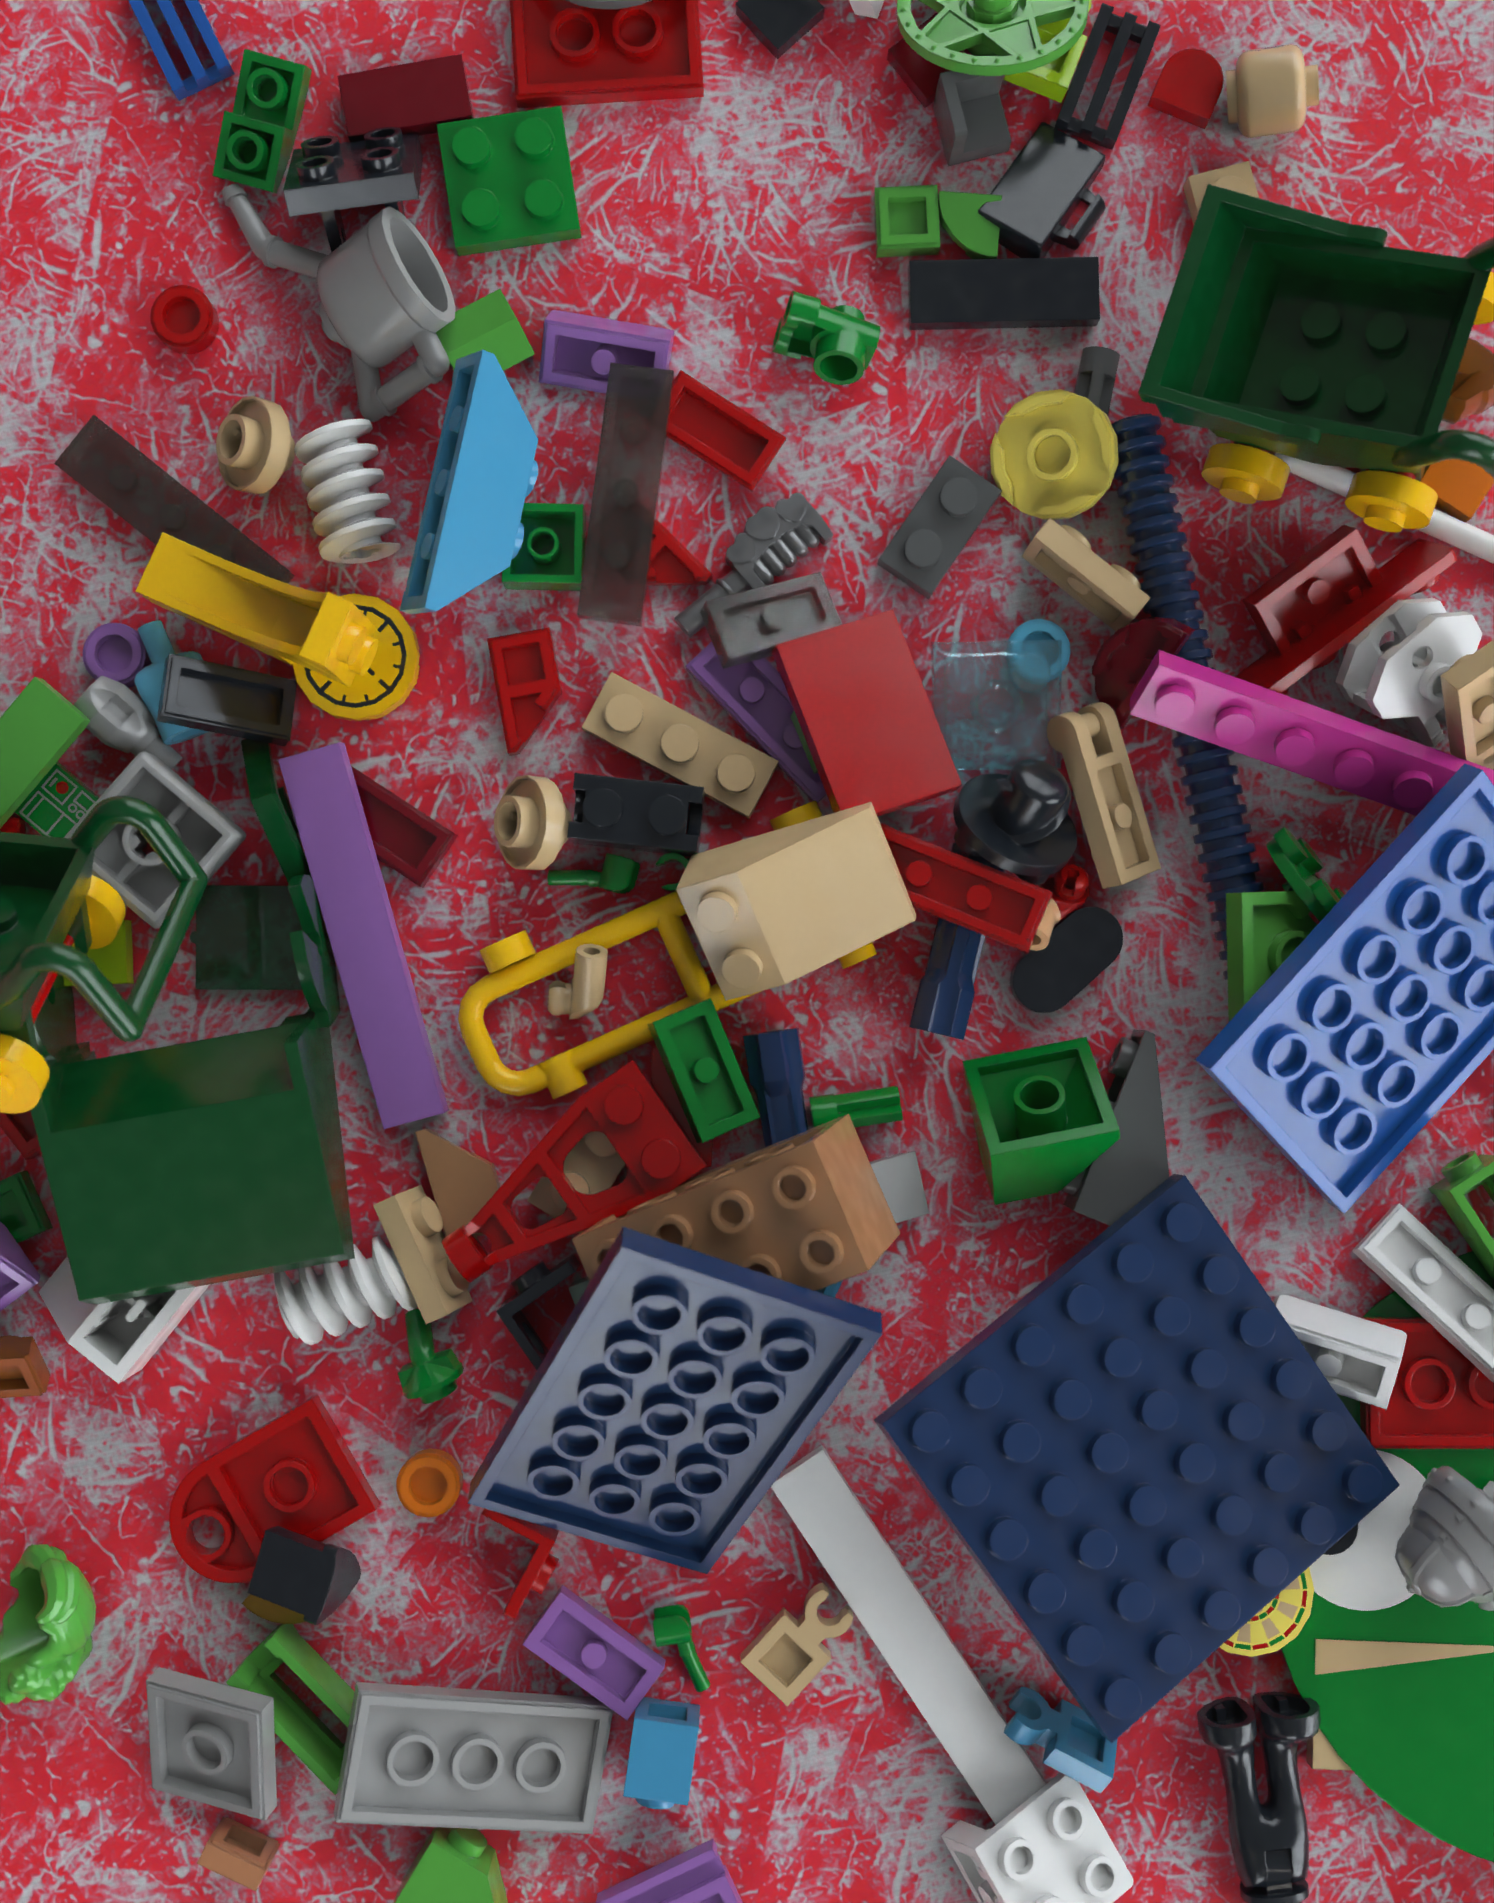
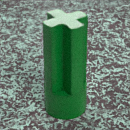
M896 1086L838 1095L827 1094L809 1097L813 1128L846 1114H849L854 1127L903 1120L899 1090Z

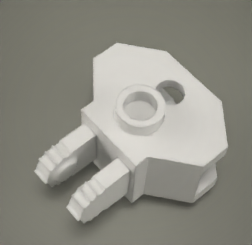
M1435 598L1398 600L1349 642L1335 682L1346 700L1382 719L1404 718L1413 734L1428 747H1435L1445 739V734L1435 717L1439 711L1445 710L1440 675L1448 671L1461 657L1475 653L1483 633L1472 614L1465 611L1447 613L1441 601ZM1389 631H1393L1394 640L1388 641L1379 647L1382 636Z

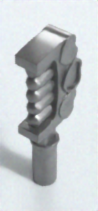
M794 493L789 499L779 500L775 509L768 506L760 508L756 515L748 518L744 533H739L734 544L727 548L725 561L732 568V571L722 579H717L716 584L674 618L684 633L691 638L730 604L737 603V598L748 589L758 599H761L768 592L766 586L774 582V575L779 577L785 573V566H794L797 562V557L802 558L809 552L808 547L815 548L820 542L823 546L832 540L833 533L819 513L801 493Z

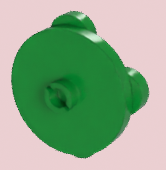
M1283 827L1273 834L1274 838L1266 843L1272 859L1287 880L1282 884V887L1285 891H1295L1314 916L1321 921L1340 901L1344 893L1339 888L1332 890L1322 878H1317L1315 874L1324 868L1322 862L1302 837L1297 840L1286 827Z

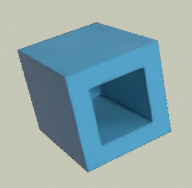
M644 1697L635 1709L623 1797L636 1798L640 1805L651 1809H669L674 1804L688 1806L699 1730L700 1705Z

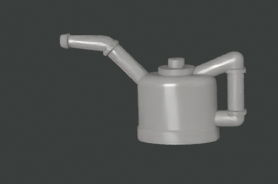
M238 184L228 185L222 190L225 205L232 210L251 250L257 258L262 260L265 266L273 269L281 267L316 278L321 300L319 314L322 320V329L329 339L351 350L359 410L365 419L370 420V422H376L385 416H392L401 404L431 383L436 384L442 380L443 375L449 369L450 361L436 332L455 319L456 306L450 285L433 251L417 228L400 211L390 206L381 210L369 220L368 225L329 255L284 242L281 237L271 235L248 201V194ZM414 346L418 353L416 362L381 386L379 368L389 364Z

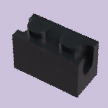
M574 773L575 811L573 822L569 821L567 838L573 843L665 854L678 853L683 856L699 853L705 803L704 787ZM689 806H690L688 830H687V834H686L687 820H688V811H689Z

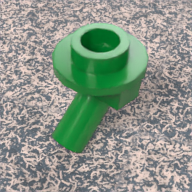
M414 1309L405 1314L408 1351L411 1362L400 1369L398 1376L403 1388L402 1392L407 1399L420 1397L423 1404H429L448 1396L456 1390L458 1385L455 1380L463 1373L464 1367L451 1348L435 1353L432 1323L425 1324L420 1310Z

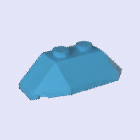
M485 350L459 358L455 363L452 386L406 590L404 591L400 611L408 614L438 611L510 567L511 560L518 554L523 542L524 526L520 520L525 498L531 493L537 480L538 463L534 460L538 438L495 354Z

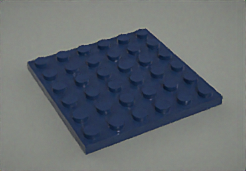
M1179 1174L1171 1175L874 1419L1097 1730L1111 1743L1400 1486L1187 1177Z

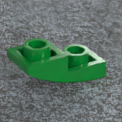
M244 49L233 113L224 111L212 176L277 193L289 162L301 121L312 69L302 64Z

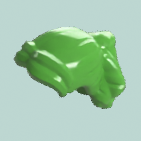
M32 1544L26 1548L20 1561L10 1573V1586L18 1589L19 1595L14 1604L4 1614L3 1626L0 1632V1701L4 1705L17 1704L26 1697L35 1702L39 1700L51 1702L64 1691L67 1683L74 1679L79 1667L89 1657L93 1648L91 1633L95 1626L96 1604L88 1580L81 1570L67 1559L63 1550L48 1544Z

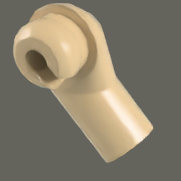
M584 944L576 948L574 975L571 983L554 981L549 985L547 1010L552 1015L567 1014L569 1019H580L599 1007L605 991L608 957L606 948L595 944Z

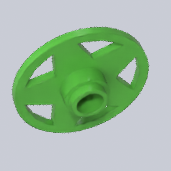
M897 0V23L900 33L907 44L918 55L937 66L969 75H1012L1042 67L1070 50L1079 40L1086 27L1089 0H919L938 12L922 30L916 25L911 12L913 0ZM1070 18L1065 29L1052 40L1042 45L1037 29L1038 26ZM968 49L972 55L960 51Z

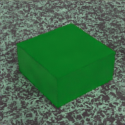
M524 503L520 520L524 526L523 542L518 554L511 560L510 567L502 571V583L506 590L584 591L586 511L584 505Z

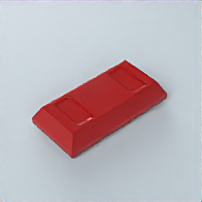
M682 370L679 371L646 422L653 429L752 492L786 441L785 436Z

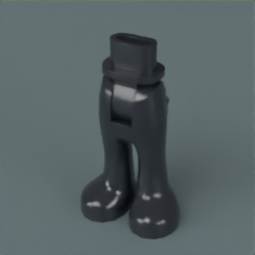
M1274 1691L1254 1694V1710L1245 1700L1238 1697H1225L1214 1700L1204 1705L1197 1712L1198 1728L1203 1741L1216 1748L1219 1754L1227 1796L1231 1850L1238 1875L1241 1879L1240 1895L1247 1903H1302L1309 1896V1887L1305 1880L1309 1869V1836L1299 1782L1297 1746L1298 1743L1309 1740L1318 1733L1321 1723L1320 1707L1311 1698H1302L1301 1695ZM1257 1727L1261 1740L1268 1787L1267 1800L1263 1804L1260 1803L1254 1769L1253 1742L1257 1735Z

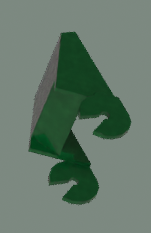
M310 875L293 876L288 884V890L302 927L301 931L289 933L301 988L310 1008L305 1014L286 1017L278 1027L96 1059L95 1052H90L89 1041L77 1043L72 986H64L63 975L58 974L34 1023L38 1051L49 1067L50 1077L39 1102L31 1109V1114L79 1301L96 1305L355 1259L330 1026L341 1011L336 965L314 883Z

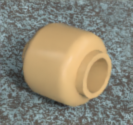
M1294 44L1243 52L1237 59L1236 69L1226 71L1228 124L1238 123L1240 132L1247 138L1298 131L1305 122L1306 107L1319 105L1318 64L1305 66L1303 52Z

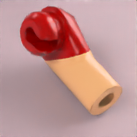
M1071 864L1065 865L1064 868L1055 873L1053 878L1038 885L1052 891L1053 895L1030 950L1039 951L1045 949L1049 944L1054 925L1081 908L1090 895V888L1088 886L1089 876L1082 867Z

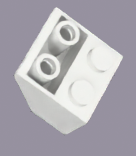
M67 1256L40 1289L39 1294L67 1343L119 1384L142 1370L209 1285L96 1305L89 1304L78 1299Z

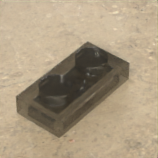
M821 572L708 600L700 611L723 669L773 656L772 651L777 644L842 625Z

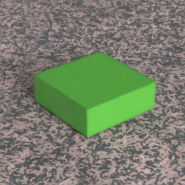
M937 185L874 188L876 258L939 255L941 246Z

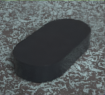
M1084 907L1061 920L1053 928L1049 944L1045 949L1039 951L1029 950L1028 954L1025 953L1015 963L1010 975V988L1016 1001L1025 1009L1037 1013L1054 1012L1064 1007L1118 957L1123 945V932L1117 919L1102 908Z

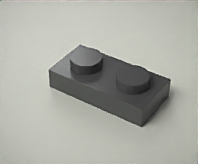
M949 455L878 559L877 565L929 599L994 505L1002 490Z

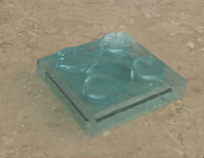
M1062 640L931 642L932 709L956 770L1012 769L1018 762L1026 759L1044 761L1055 768H1061V753L1050 745L1047 738V725L1053 717L1061 714Z

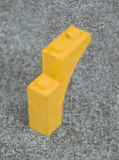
M162 532L136 588L137 593L153 604L287 664L293 665L295 662L348 687L351 686L356 673L363 676L368 671L377 652L378 639L373 637L377 627L354 603L330 592H315L273 579L204 551Z

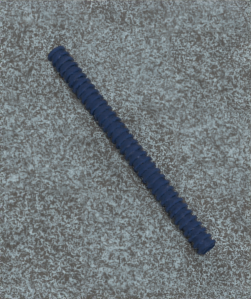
M1138 414L1123 418L1112 424L1118 437L1119 458L1114 479L1121 480L1122 485L1117 489L1118 498L1125 499L1126 505L1122 507L1121 513L1124 518L1130 519V524L1125 528L1126 535L1134 538L1135 542L1129 548L1130 554L1138 557L1139 563L1134 566V572L1143 578V582L1140 583V589L1151 597L1143 607V612L1151 614V617L1173 618L1195 629L1176 656L1209 667L1208 660L1213 657L1211 649L1205 648L1203 641L1209 638L1208 631L1200 629L1199 622L1205 617L1203 611L1195 607V603L1200 600L1199 591L1191 589V583L1196 580L1195 572L1187 571L1186 566L1192 558L1191 554L1188 551H1183L1182 545L1187 542L1186 533L1179 532L1178 526L1183 522L1182 514L1174 512V507L1179 503L1178 495L1170 493L1169 489L1175 483L1174 477L1171 474H1166L1165 471L1170 465L1169 456L1161 453V449L1165 447L1166 441L1164 436L1157 435V430L1162 426L1159 416L1152 414ZM1176 731L1178 737L1172 739V744L1174 748H1180L1182 754L1181 757L1176 759L1178 767L1185 768L1186 776L1180 778L1182 786H1189L1190 795L1185 797V803L1187 806L1193 805L1195 813L1189 817L1191 825H1197L1199 834L1194 835L1193 839L1194 843L1201 844L1203 853L1197 857L1200 864L1206 863L1208 873L1202 874L1203 883L1210 882L1212 892L1207 893L1206 898L1207 902H1214L1216 912H1212L1210 916L1212 922H1219L1220 931L1215 932L1216 941H1223L1225 950L1219 952L1220 960L1223 961L1227 960L1226 893L1261 892L1265 890L1264 883L1256 882L1255 872L1260 871V865L1258 862L1252 863L1250 853L1255 852L1256 847L1254 843H1248L1246 834L1252 832L1251 825L1249 823L1244 824L1242 814L1247 813L1246 804H1239L1237 795L1242 794L1243 789L1242 785H1235L1233 776L1239 773L1237 765H1230L1229 756L1234 755V751ZM1226 970L1223 972L1224 979L1228 980V973Z

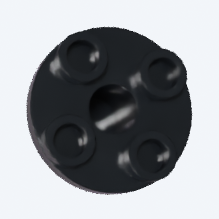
M1026 759L1018 762L1012 768L1009 775L984 774L970 779L962 787L953 807L954 820L958 828L954 834L957 846L966 854L974 857H983L992 864L1015 873L1017 877L1034 885L1045 883L1050 875L1057 873L1065 867L1077 846L1076 829L1068 815L1071 790L1065 777L1055 767L1044 761Z

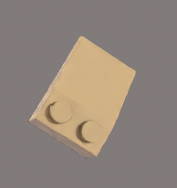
M872 802L691 855L676 888L677 894L726 1001L788 984L914 922L916 919V912Z

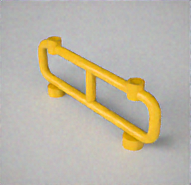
M816 800L770 820L773 830H778L823 815ZM674 891L536 953L526 930L479 950L489 975L478 980L467 990L460 1002L458 1022L462 1038L476 1069L489 1086L502 1094L514 1096L536 1093L548 1087L552 1098L555 1099L588 1084L583 1071L654 1040L647 1024L710 998L717 1012L759 992L726 1001L718 983L711 986L680 916L685 915L686 911L677 891ZM658 928L688 997L577 1047L557 1054L528 1069L516 1071L509 1069L503 1064L483 1019L484 1010L489 1003L575 963L576 948L580 945L595 944L609 949L651 929ZM871 942L838 958L842 969L876 955L877 952Z

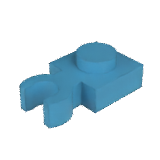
M1020 1687L1009 1701L1008 1707L1016 1713L1005 1726L1004 1733L1011 1740L1021 1745H1033L1036 1743L1045 1748L1043 1758L1045 1765L1101 1793L1114 1776L1118 1738L1111 1743L1100 1734L1083 1709L1062 1699L1052 1709L1038 1692L1027 1687Z

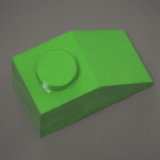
M434 1827L403 1878L393 1903H508L496 1850L487 1844L486 1838L477 1829Z

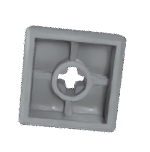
M142 751L137 754L64 837L71 838L74 831L100 801L113 796L134 797L149 803L164 816L205 871L209 881L245 840L246 833L156 755ZM117 824L94 852L92 875L111 885L119 893L126 906L151 927L158 929L178 889L179 882L156 852H151L147 855L143 852L148 841L138 829L128 824Z

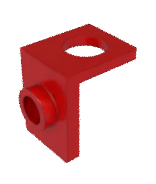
M484 1508L482 1515L537 1543L503 1612L504 1615L515 1620L529 1591L532 1590L541 1595L556 1568L559 1559L549 1553L556 1541L559 1530Z

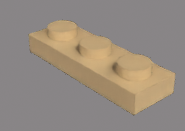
M613 672L610 673L581 727L588 734L684 785L704 787L706 797L748 819L752 815L779 762Z

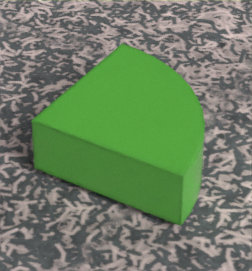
M939 191V221L951 239L971 259H997L1000 228L981 216L978 210L986 202L1002 201V195Z

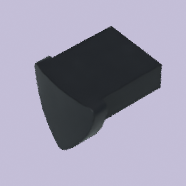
M276 1526L265 1531L248 1593L303 1614L304 1621L318 1625L345 1601L361 1577V1569L356 1556L350 1550L334 1544H325Z

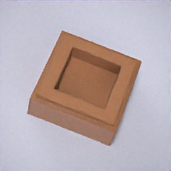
M223 1817L207 1841L197 1864L251 1890L257 1891L280 1844L271 1837L228 1817Z

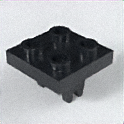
M384 127L367 132L364 135V140L339 143V139L336 136H319L305 140L301 143L300 149L293 150L283 188L289 217L321 212L330 249L333 252L346 242L341 215L342 209L384 204L385 208L390 206L405 216L402 201L419 199L423 155L418 132L402 134L400 128Z

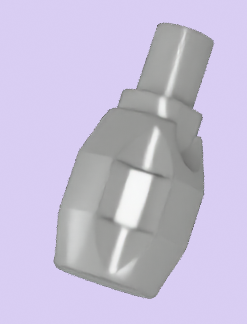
M100 676L74 703V706L90 720L86 728L105 745L128 754L131 752L135 756L142 751L154 754L171 769L183 758L171 746L163 743L159 737L158 728L155 727L154 718L143 700L126 685L108 677Z

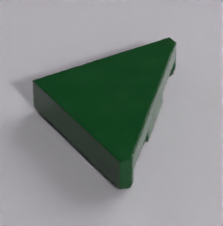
M250 739L241 740L250 800L288 884L293 876H311L305 853L297 837L298 828L284 787H277L269 743Z

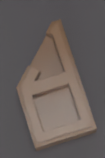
M426 1128L416 1131L415 1134L434 1199L442 1216L445 1236H448L462 1225H467L501 1186L493 1163L439 1136L438 1133ZM474 1233L476 1237L484 1235L483 1233Z

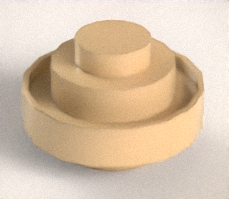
M249 396L240 399L232 406L227 417L220 425L216 439L220 473L228 486L250 494L266 493L277 483L294 461L295 442L291 436L288 417L280 405L270 400Z
M530 775L516 777L507 786L496 808L494 831L499 848L506 863L515 869L544 870L554 862L563 844L568 840L569 821H572V817L566 808L556 783L547 777Z

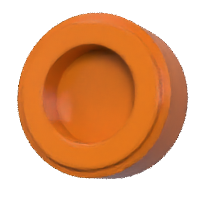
M434 1448L423 1449L413 1454L400 1469L396 1482L397 1494L403 1506L411 1513L420 1517L439 1516L447 1512L458 1499L463 1487V1474L459 1463L449 1453Z

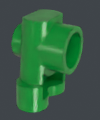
M792 291L784 316L781 317L777 326L772 352L798 360L801 359V356L814 358V371L822 380L831 384L847 385L858 381L862 377L864 369H867L878 345L880 326L865 321L863 313L853 306L839 305L830 308L822 305L819 298Z

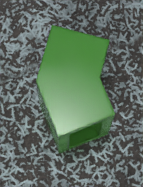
M501 289L456 311L455 319L436 332L448 355L453 371L457 359L480 350L495 354L503 371L535 355Z

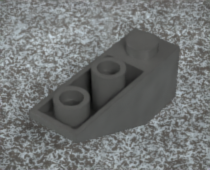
M1134 1029L1130 1039L1122 1037L1114 1049L1108 1067V1072L1115 1075L1107 1095L1120 1129V1139L1061 1190L1067 1193L1063 1205L1109 1226L1169 1178L1155 1034L1147 1030Z

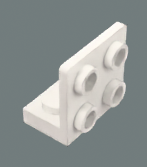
M1061 1772L991 1829L985 1830L959 1820L941 1835L978 1903H1113L1133 1886L1134 1881L1080 1783Z

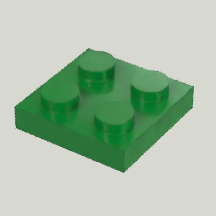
M561 106L437 124L454 243L458 256L582 238Z

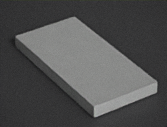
M356 1682L334 1807L336 1823L592 1834L613 1710L595 1697Z

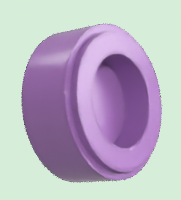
M107 623L97 627L90 633L84 643L83 662L86 670L95 680L100 676H105L130 688L135 686L134 679L136 674L151 664L138 631L122 623Z

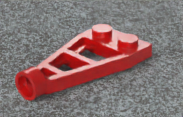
M633 1059L581 1095L467 1225H462L441 1240L442 1246L458 1272L471 1283L493 1268V1265L588 1229L611 1215L615 1214L616 1218L625 1215L630 1209L671 1192L704 1169L707 1164ZM597 1131L607 1136L625 1162L627 1175L623 1182L595 1194H584L577 1191L565 1175L564 1162L569 1152L584 1135ZM547 1177L566 1203V1210L563 1214L536 1228H525L513 1213L512 1202L535 1179ZM474 1233H483L490 1239L491 1250L489 1254Z

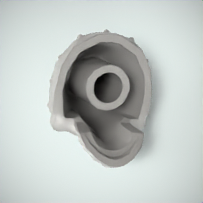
M1442 1465L1438 1469L1433 1468L1428 1473L1427 1479L1422 1485L1423 1488L1419 1492L1412 1508L1413 1511L1409 1517L1410 1524L1397 1543L1395 1559L1406 1580L1407 1591L1420 1595L1440 1607L1459 1606L1472 1601L1478 1603L1480 1609L1494 1611V1482L1489 1481L1482 1490L1476 1488L1470 1481L1451 1467Z

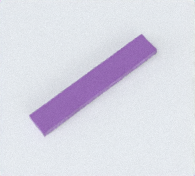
M338 742L278 759L383 1128L387 1129L443 1114L449 1108L345 743Z

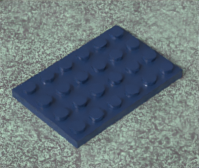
M622 1227L470 1482L468 1504L708 1574L882 1336L881 1313Z

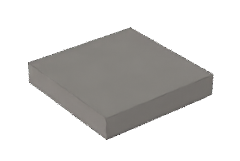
M159 1667L146 1680L152 1789L266 1821L277 1807L274 1698Z

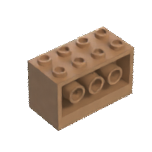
M846 1114L692 1177L671 1192L630 1209L625 1215L616 1218L614 1214L602 1219L574 1237L572 1241L589 1281L593 1278L622 1227H626L816 1291L868 1271L900 1235V1231L849 1114Z

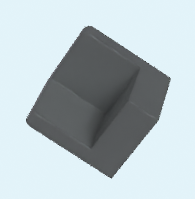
M955 71L940 73L933 110L948 166L1009 151L1011 137L999 94L1004 75L978 76Z

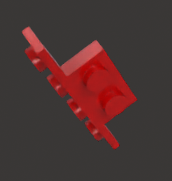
M1342 525L1242 600L1270 651L1235 677L1286 695L1289 687L1311 670L1321 668L1332 662L1338 656L1339 649L1354 639L1395 602L1406 600L1412 594L1420 593L1433 586L1439 580L1440 573L1458 560L1453 548L1419 538L1377 569L1358 529Z

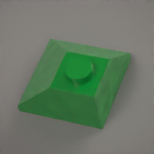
M1087 1037L963 1061V1070L980 1156L994 1205L1058 1193L1120 1139V1129Z

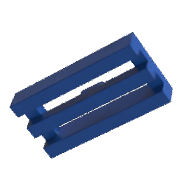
M128 0L178 101L235 74L199 0L184 1L215 62V65L204 69L171 0H156L193 76L182 80L144 0Z

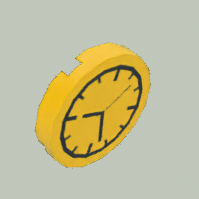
M355 593L339 596L354 603L377 627L373 637L378 639V648L373 662L363 676L356 673L350 687L294 662L293 668L296 682L311 703L335 718L360 721L384 717L405 702L417 683L420 655L416 634L397 609L378 597Z

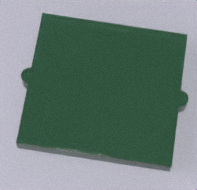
M206 886L196 909V931L190 934L191 942L196 944L197 990H302L289 935L290 932L301 931L302 927L288 886Z

